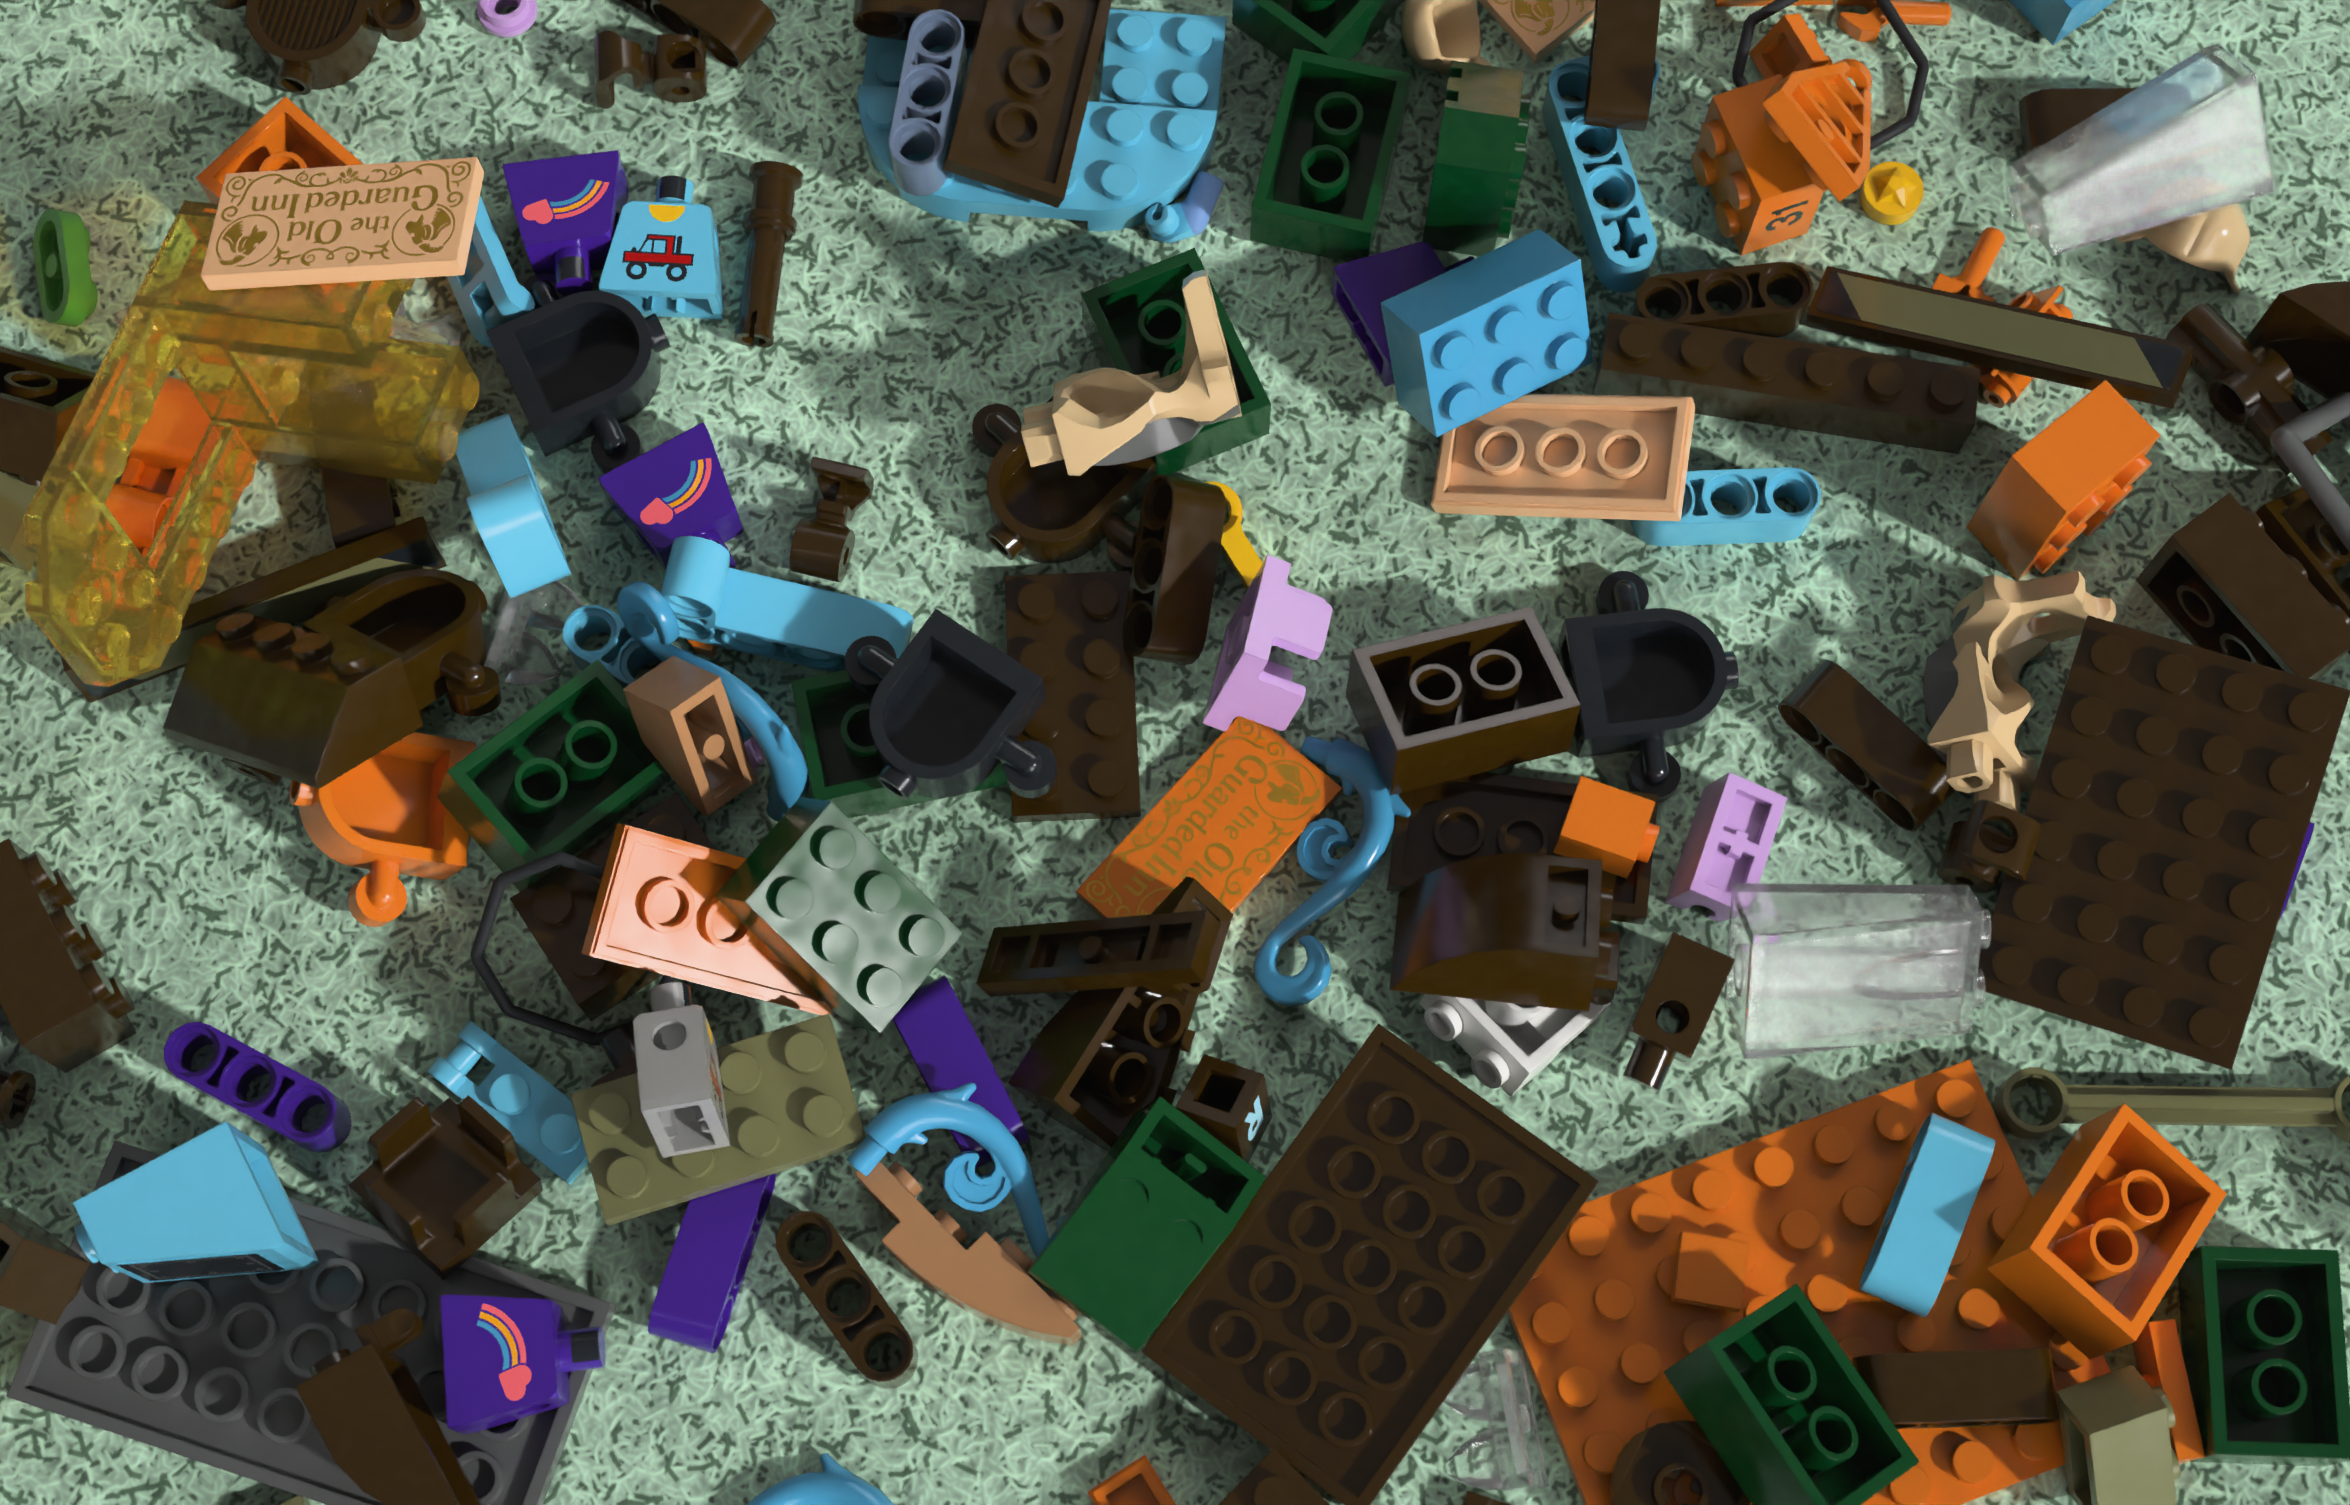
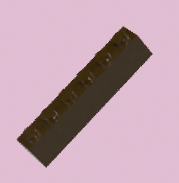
M1609 312L1599 346L1593 395L1692 397L1695 404L1694 414L1958 454L1975 426L1981 369Z

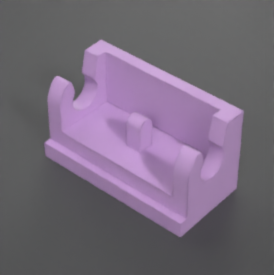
M1730 772L1704 787L1665 903L1681 909L1691 908L1692 905L1704 906L1711 909L1708 918L1714 921H1725L1736 915L1742 917L1749 915L1788 797Z

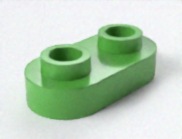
M48 209L41 215L36 225L33 239L42 315L47 322L77 327L82 324L86 317L92 315L98 300V290L95 282L91 279L88 257L91 243L90 233L84 227V223L78 214L56 209Z

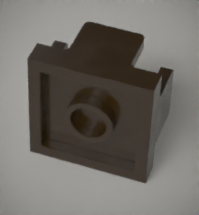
M466 1096L458 1104L451 1098H448L431 1114L428 1105L419 1097L414 1098L370 1136L368 1144L373 1163L348 1185L352 1198L442 1280H445L543 1191L541 1178L518 1158L514 1137L511 1132L470 1096Z

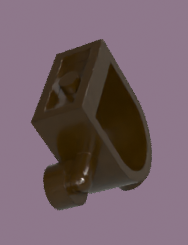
M211 0L219 8L227 10L246 6V21L249 31L268 66L276 74L275 82L284 90L299 95L309 94L311 90L333 88L356 77L372 60L381 34L391 41L407 42L419 36L426 24V15L419 0Z
M1053 396L1046 403L1052 402ZM991 404L978 411L972 423L974 442L983 454L993 457L987 476V493L993 526L986 532V537L994 548L1009 560H1013L1017 555H1020L1031 561L1054 564L1077 559L1091 551L1103 538H1107L1109 562L1117 571H1130L1131 575L1139 521H1127L1124 517L1143 499L1149 482L1156 476L1155 462L1148 457L1139 461L1111 466H1091L1081 476L1068 475L1064 459L1031 467L1022 438L1021 420L1016 411L1003 404Z
M414 569L383 576L347 597L342 594L330 596L326 602H322L314 609L313 618L302 624V629L328 634L333 638L358 645H367L372 649L400 656L419 711L448 693L450 708L455 713L463 716L473 717L488 714L494 711L501 703L499 676L494 669L483 666L486 658V644L481 614L487 610L486 597L477 584L454 573L434 569Z

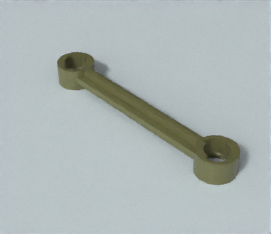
M2029 1067L2017 1071L2001 1084L1994 1098V1111L2001 1126L2010 1134L2022 1139L2040 1138L2061 1123L2085 1124L2125 1103L2149 1125L2328 1127L2335 1136L2350 1143V1121L2346 1118L2341 1106L2342 1094L2350 1091V1075L2330 1088L2064 1085L2054 1073L2043 1068ZM2027 1081L2036 1083L2045 1089L2053 1106L2047 1107L2045 1119L2037 1126L2020 1120L2013 1112L2010 1104V1093L2016 1088L2025 1087Z

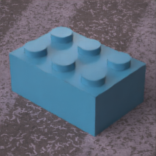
M1541 229L1381 302L1398 405L1435 437L1445 434L1593 363L1581 259Z

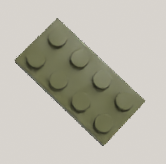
M829 1013L717 1048L730 1146L663 1158L641 1112L638 1073L571 1093L570 1096L604 1221L610 1226L857 1148L866 1137V1134L863 1130L862 1120Z

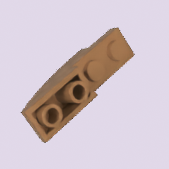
M895 1161L887 1169L879 1162L868 1176H865L860 1171L855 1173L860 1185L898 1223L881 1239L885 1249L912 1275L940 1296L976 1317L1003 1329L1031 1338L1073 1346L1082 1337L1080 1327L1074 1322L1081 1312L1050 1289L1045 1292L1027 1274L1033 1262L1009 1237H1006L998 1244L985 1232L966 1250L961 1244L969 1237L968 1234L943 1208L932 1215L915 1198L923 1188L900 1163Z

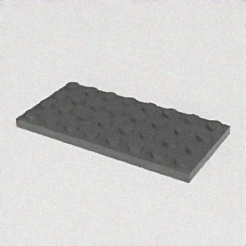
M115 1140L93 1191L161 1155ZM288 1197L319 1260V1263L308 1269L143 1283L121 1272L115 1273L110 1267L100 1263V1261L96 1263L90 1261L81 1248L75 1234L69 1248L90 1262L82 1277L79 1292L67 1304L56 1325L38 1320L6 1397L326 1505H384L362 1491L333 1460L295 1387L313 1377L310 1372L311 1367L324 1357L342 1349H349L350 1353H353L362 1348L363 1345L354 1329L366 1322L371 1324L396 1308L404 1307L421 1316L424 1321V1330L420 1337L395 1351V1354L405 1360L482 1505H543L593 1369L568 1372L570 1399L569 1403L564 1406L475 1433L460 1434L447 1428L440 1296L453 1294L553 1300L563 1307L565 1330L601 1326L604 1338L616 1306L610 1302L473 1257H469L445 1280H442L389 1230Z

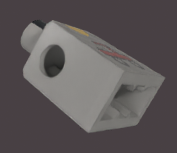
M671 982L658 985L650 991L652 1012L639 1014L633 1019L641 1112L663 1158L730 1146L717 1048L703 1007L692 1005L691 988L685 983Z

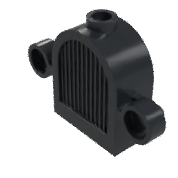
M539 273L531 276L522 286L533 297L534 309L529 313L486 331L544 456H549L594 436L591 442V452L598 468L606 474L644 454L643 446L637 433L631 427L621 423L641 412L653 398L661 376V362L658 352L671 346L655 313L644 318L641 312L628 300L604 291H583L564 296L556 290L555 274Z
M1617 571L1608 575L1602 581L1598 590L1596 606L1600 615L1565 619L1558 638L1564 673L1581 705L1574 730L1578 758L1639 751L1627 773L1629 790L1657 794L1658 803L1668 800L1674 794L1681 778L1679 763L1673 755L1666 751L1665 747L1675 746L1691 739L1707 725L1724 690L1736 689L1738 687V665L1734 652H1724L1716 635L1699 619L1674 609H1645L1649 600V591L1646 583L1641 577L1632 572Z
M937 609L934 610L898 660L893 646L887 640L878 636L859 638L849 646L845 654V667L849 680L857 689L867 693H874L870 706L869 721L877 754L883 766L876 775V779L887 790L904 800H908L912 793L930 798L953 797L966 793L980 785L989 777L1000 762L1004 763L1005 778L1008 786L1019 796L1025 798L1040 797L1049 792L1054 786L1057 779V766L1055 756L1050 748L1038 741L1028 740L1020 742L1017 740L1046 700L1043 678Z

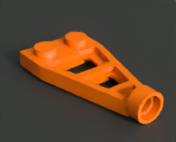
M1842 59L1834 64L1794 71L1776 84L1762 102V105L1767 110L1765 112L1766 121L1774 134L1783 142L1788 143L1791 141L1806 159L1804 161V168L1812 182L1822 191L1830 190L1839 202L1860 188L1870 170V91L1872 88V76L1868 68L1855 59ZM1847 77L1851 78L1855 82L1856 88L1853 86V84L1849 81Z

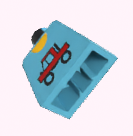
M663 176L658 179L655 202L629 201L622 208L600 278L599 290L613 293L628 300L643 316H650L655 313L660 317L723 320L724 318L718 230L711 207L704 204H692L694 184L690 180L680 176Z

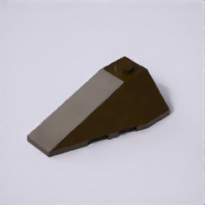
M1186 876L1151 914L1208 910L1221 923L1216 943L1211 950L1210 964L1205 982L1183 983L1184 987L1181 992L1161 993L1152 986L1077 991L1043 1027L1008 1082L1048 1116L1109 1152L1134 1113L1159 1096L1171 1105L1173 1104L1177 1090L1169 1088L1174 1070L1181 1050L1189 1052L1195 1036V1031L1188 1029L1199 994L1209 990L1233 917V914L1195 878Z

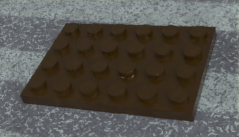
M2088 615L2024 815L2033 818L2040 824V836L2025 881L2005 873L1970 988L2216 1066L2232 1069L2350 696V690Z
M1378 1023L1265 1179L1231 1233L1185 1290L1141 1352L1269 1449L1275 1448L1290 1465L1343 1505H1371L1596 1188L1599 1181Z

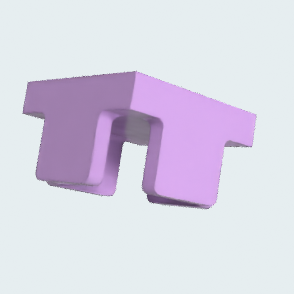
M1267 554L1225 630L1203 724L1226 732L1233 719L1241 716L1273 729L1284 731L1304 701L1306 688L1303 685L1292 682L1293 670L1268 660L1271 647L1277 646L1309 659L1317 660L1324 650L1333 608L1330 604L1326 603L1324 598L1287 584L1291 563Z

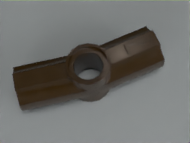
M2209 303L2205 305L2198 304L2187 312L2169 331L2165 340L2193 345L2192 360L2189 366L2208 384L2207 391L2214 408L2228 422L2236 426L2245 425L2287 476L2291 471L2271 445L2270 437L2275 429L2309 410L2292 390L2295 381L2288 363L2280 354L2267 346L2254 348ZM2324 430L2303 442L2311 455L2314 456L2334 440Z

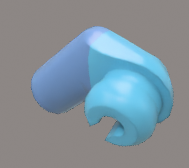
M1197 171L1185 201L1165 206L1157 202L1150 206L1145 213L1144 221L1151 237L1159 242L1174 243L1201 234L1207 227L1224 182L1215 175Z

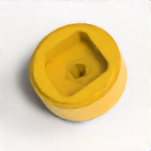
M1893 161L1880 163L1873 167L1865 177L1859 194L1860 204L1864 212L1872 220L1880 224H1902L1911 219L1916 213L1923 198L1924 186L1918 173L1910 166Z

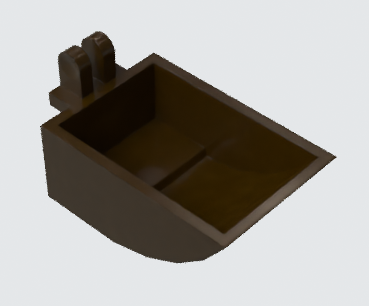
M2347 281L2313 283L2279 293L2246 337V340L2254 348L2267 346L2275 350L2288 363L2294 379L2326 399L2340 392L2350 391V282Z
M1524 852L1493 854L1451 863L1420 877L1398 894L1389 990L1589 1012L1591 1002L1596 1005L1610 1003L1614 998L1618 985L1620 932L1600 930V928H1609L1613 903V889L1601 888L1602 861Z
M400 1307L371 1324L364 1323L354 1329L363 1345L362 1348L353 1353H350L349 1349H342L324 1357L311 1367L310 1372L313 1377L295 1387L333 1460L362 1491L384 1505H482L405 1360L395 1354V1351L414 1341L423 1333L424 1321L418 1314L407 1308Z

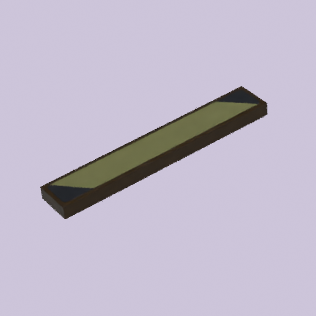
M1827 266L1807 312L1808 327L2091 391L2107 380L2123 398L2171 409L2174 408L2193 354V345Z
M423 516L417 517L69 650L60 656L67 676L87 701L92 703L185 667L194 642L217 630L216 624L227 616L249 612L258 617L280 623H289L292 626L313 618L314 609L322 602H326L334 594H342L347 597L374 580L392 573L414 569L438 570L446 567L447 564L443 552Z

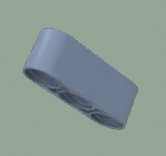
M942 9L929 10L920 14L913 21L910 28L889 135V151L894 178L901 189L915 196L932 194L945 184L949 171L943 170L942 165L968 67L964 27L958 17ZM935 46L950 47L948 50L940 53L928 51ZM926 99H936L940 101L938 104L931 107H923L917 105L919 102ZM924 152L931 155L923 161L913 162L907 160L910 155Z

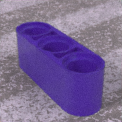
M943 975L918 988L892 1020L928 1090L933 1093L954 1089L970 1082L975 1083L977 1089L968 1101L981 1105L997 1117L1016 1138L1020 1146L1031 1141L1020 1116L946 976ZM950 1130L961 1152L974 1150L977 1152L980 1158L975 1165V1170L993 1161L990 1154L981 1144L968 1135Z
M201 1022L186 1023L176 1028L168 1037L164 1047V1061L168 1070L195 1090L309 1151L316 1153L329 1152L339 1147L348 1137L352 1123L347 1105L317 1082L208 1024ZM214 1044L215 1055L212 1062L201 1071L193 1072L191 1061L194 1054L200 1048ZM270 1074L271 1086L266 1095L257 1101L248 1102L246 1091L249 1084L260 1075ZM317 1104H326L327 1117L322 1126L313 1132L304 1133L302 1130L304 1114Z
M777 1173L689 1200L650 1313L648 1323L649 1334L709 1353L716 1352L726 1331L774 1190Z

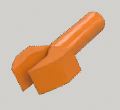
M1838 0L1836 3L1837 6L1860 5L1868 10V14L1841 12L1836 25L1844 33L1857 41L1876 42L1880 29L1890 24L1874 0ZM1890 0L1905 24L1946 26L1951 19V6L1947 2Z
M1993 227L1984 229L1960 275L1950 278L1939 273L1932 289L1994 302V298L1984 294L1982 284L2005 242L2003 232Z

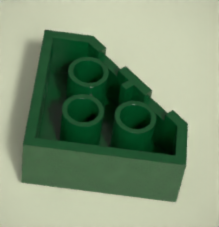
M1454 60L1451 62L1422 240L1429 243L1434 250L1480 257L1495 250L1497 237L1509 239L1527 150L1526 138L1529 126L1528 114L1531 96L1521 95L1523 71Z

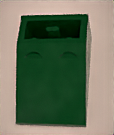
M1159 1096L1134 1113L1027 1273L1132 1352L1136 1353L1231 1233L1266 1179V1176Z

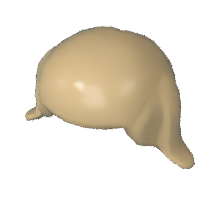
M1475 0L1405 1L1401 14L1402 38L1408 53L1419 66L1438 71L1442 74H1450L1452 60L1492 66L1480 56V21Z
M2184 183L2169 191H2165L2156 196L2149 204L2134 230L2116 237V240L2120 242L2146 238L2157 248L2183 262L2209 271L2223 272L2233 291L2237 294L2240 293L2235 276L2250 243V229L2246 223L2241 206L2232 196L2217 187L2203 183Z

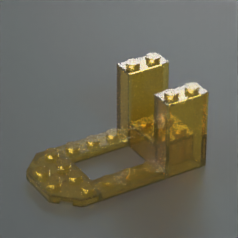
M184 200L24 515V545L36 547L37 581L33 580L25 583L26 612L84 684L109 687L161 667L171 644L179 637L182 620L196 591L202 587L205 581L207 567L220 539L229 530L231 516L244 488L253 479L257 461L317 469L325 466L355 474L430 484L438 483L446 462L452 459L456 452L458 434L469 410H472L477 404L480 383L460 346L389 338L396 311L405 292L412 287L415 278L210 291L201 278V272L218 204ZM176 366L211 422L144 558L109 511L105 502L117 478L125 470L127 457L143 425L150 419L154 403L170 371Z

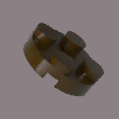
M1689 1420L1658 1423L1636 1434L1619 1452L1609 1479V1505H1667L1668 1494L1661 1489L1664 1477L1675 1480L1680 1476L1681 1472L1688 1474L1692 1478L1689 1489L1698 1496L1695 1505H1751V1502L1698 1423Z

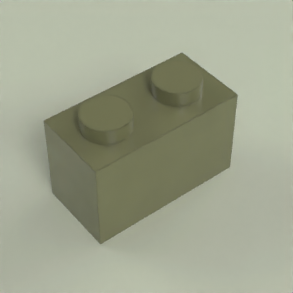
M2130 1365L2056 1392L2068 1491L2077 1505H2177L2174 1480L2180 1478L2181 1471L2176 1454L2171 1447L2169 1431L2170 1428L2175 1426L2176 1420L2172 1405L2161 1388L2155 1387L2152 1389L2137 1369Z

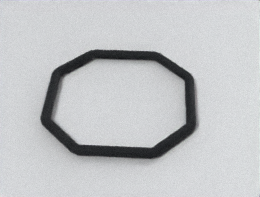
M1775 0L1750 14L1744 21L1732 70L1733 83L1736 88L1748 85L1743 75L1755 25L1798 0ZM1890 0L1874 1H1876L1914 60L1917 70L1906 117L1872 136L1870 151L1908 130L1917 121L1929 71L1928 59Z
M553 852L499 874L492 883L470 955L473 966L501 1011L510 1018L590 1045H601V1040L607 1034L621 1026L632 1024L633 1020L595 1033L515 1006L484 958L488 940L507 885L556 865L602 879L605 866L564 852ZM662 975L659 985L674 982L675 978Z

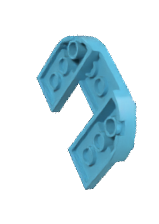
M1110 9L1107 20L1099 102H1087L1065 198L1058 208L952 172L948 173L945 184L938 191L926 196H915L906 193L898 186L894 178L889 151V135L908 41L868 35L862 85L858 84L859 115L867 150L878 172L881 171L899 189L901 197L923 211L946 219L969 222L970 213L1087 221L1088 231H1112L1145 223V213L1153 204L1160 202L1165 206L1176 200L1184 192L1188 195L1197 171L1205 172L1211 160L1217 135L1226 17ZM935 46L928 51L940 53L948 50L950 47ZM966 48V49H967L968 63H969V59H970V55H971L972 48ZM926 99L919 102L917 105L923 107H931L938 104L940 101L936 99ZM924 152L910 155L907 160L913 162L923 161L931 155Z

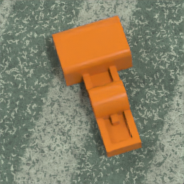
M131 367L124 368L118 374L95 426L94 441L108 462L124 465L126 468L119 484L110 482L105 485L96 501L93 527L97 537L73 592V595L80 604L140 618L195 482L225 489L256 410L251 398L247 394Z

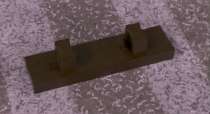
M1208 910L996 927L993 929L976 984L990 997L1045 993L1055 1000L1071 999L1076 991L1139 986H1152L1161 993L1181 992L1184 987L1183 983L1205 982L1210 964L1211 950L1216 943L1221 923Z

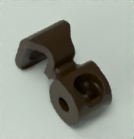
M610 30L602 31L595 36V90L598 104L601 108L610 109L614 105V80L625 73L632 75L634 88L645 87V84H652L656 95L668 102H695L706 95V47L699 39L689 35L661 34L654 38L653 48L650 52H642V48L638 43L624 39Z
M813 456L811 470L817 476V482L823 499H818L814 518L809 520L801 518L797 524L790 551V569L793 572L842 582L846 575L855 544L854 531L847 527V522H851L856 510L871 498L874 478L866 468Z
M1979 800L1973 805L1968 821L1953 823L1937 875L1950 885L1975 893H1987L1995 889L2001 871L2025 881L2040 836L2041 826L2033 818L1989 800ZM1990 818L2005 822L2011 829L2013 838L1998 829L1982 824V822Z

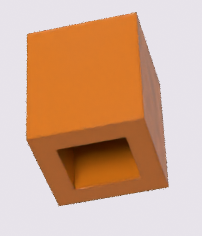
M1580 776L1553 853L1564 857L1602 861V870L1627 879L1635 861L1639 860L1648 863L1660 826L1649 823L1656 802Z

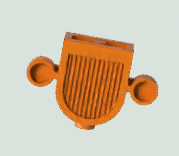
M421 709V710L419 711V713H420V716H421V718H422V709ZM412 732L320 789L291 780L289 790L290 804L299 806L302 824L313 843L333 860L347 866L367 869L370 872L354 883L348 894L349 910L352 916L361 924L369 927H380L391 922L403 912L407 902V893L403 883L398 878L399 874L446 880L466 867L469 833L441 803L437 795L446 771L472 753L476 748V742Z

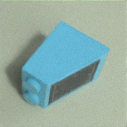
M226 1121L73 1202L82 1221L81 1224L75 1227V1234L81 1248L90 1261L93 1263L100 1261V1263L110 1267L115 1273L121 1272L143 1283L308 1269L319 1263L264 1146Z

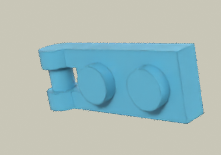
M480 196L465 274L447 276V279L473 337L484 346L493 347L486 331L531 312L535 307V303L529 291L518 283ZM490 296L492 297V299H493V301H494V305H493V306H491V303H490V301H489V299H488Z
M469 1020L457 1034L461 1039L458 1045L445 1060L439 1056L427 1072L461 1100L466 1096L473 1098L511 1132L514 1141L571 1185L589 1163L572 1100ZM483 1057L495 1067L481 1084L477 1086L466 1075L478 1060Z

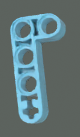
M1590 55L1565 61L1557 65L1551 72L1542 108L1543 119L1597 278L1609 290L1619 293L1631 292L1638 289L1646 281L1657 247L1656 235L1620 130L1583 124ZM1656 58L1651 103L1660 75L1659 63ZM1561 96H1577L1582 102L1572 103L1566 101ZM1590 146L1596 148L1601 153L1589 155L1583 153L1578 148ZM1608 198L1615 201L1619 206L1615 208L1604 207L1596 202V199ZM1620 235H1622L1620 242L1622 250L1616 251Z
M509 412L450 435L471 495L466 498L467 504L510 598L571 575V570L529 458Z
M680 536L673 541L660 593L669 603L676 616L680 633L678 637L829 672L846 670L845 654L849 646L859 638L878 636L887 640L893 646L897 659L909 645L914 619L910 613L899 607L729 568V551L722 545L705 538Z

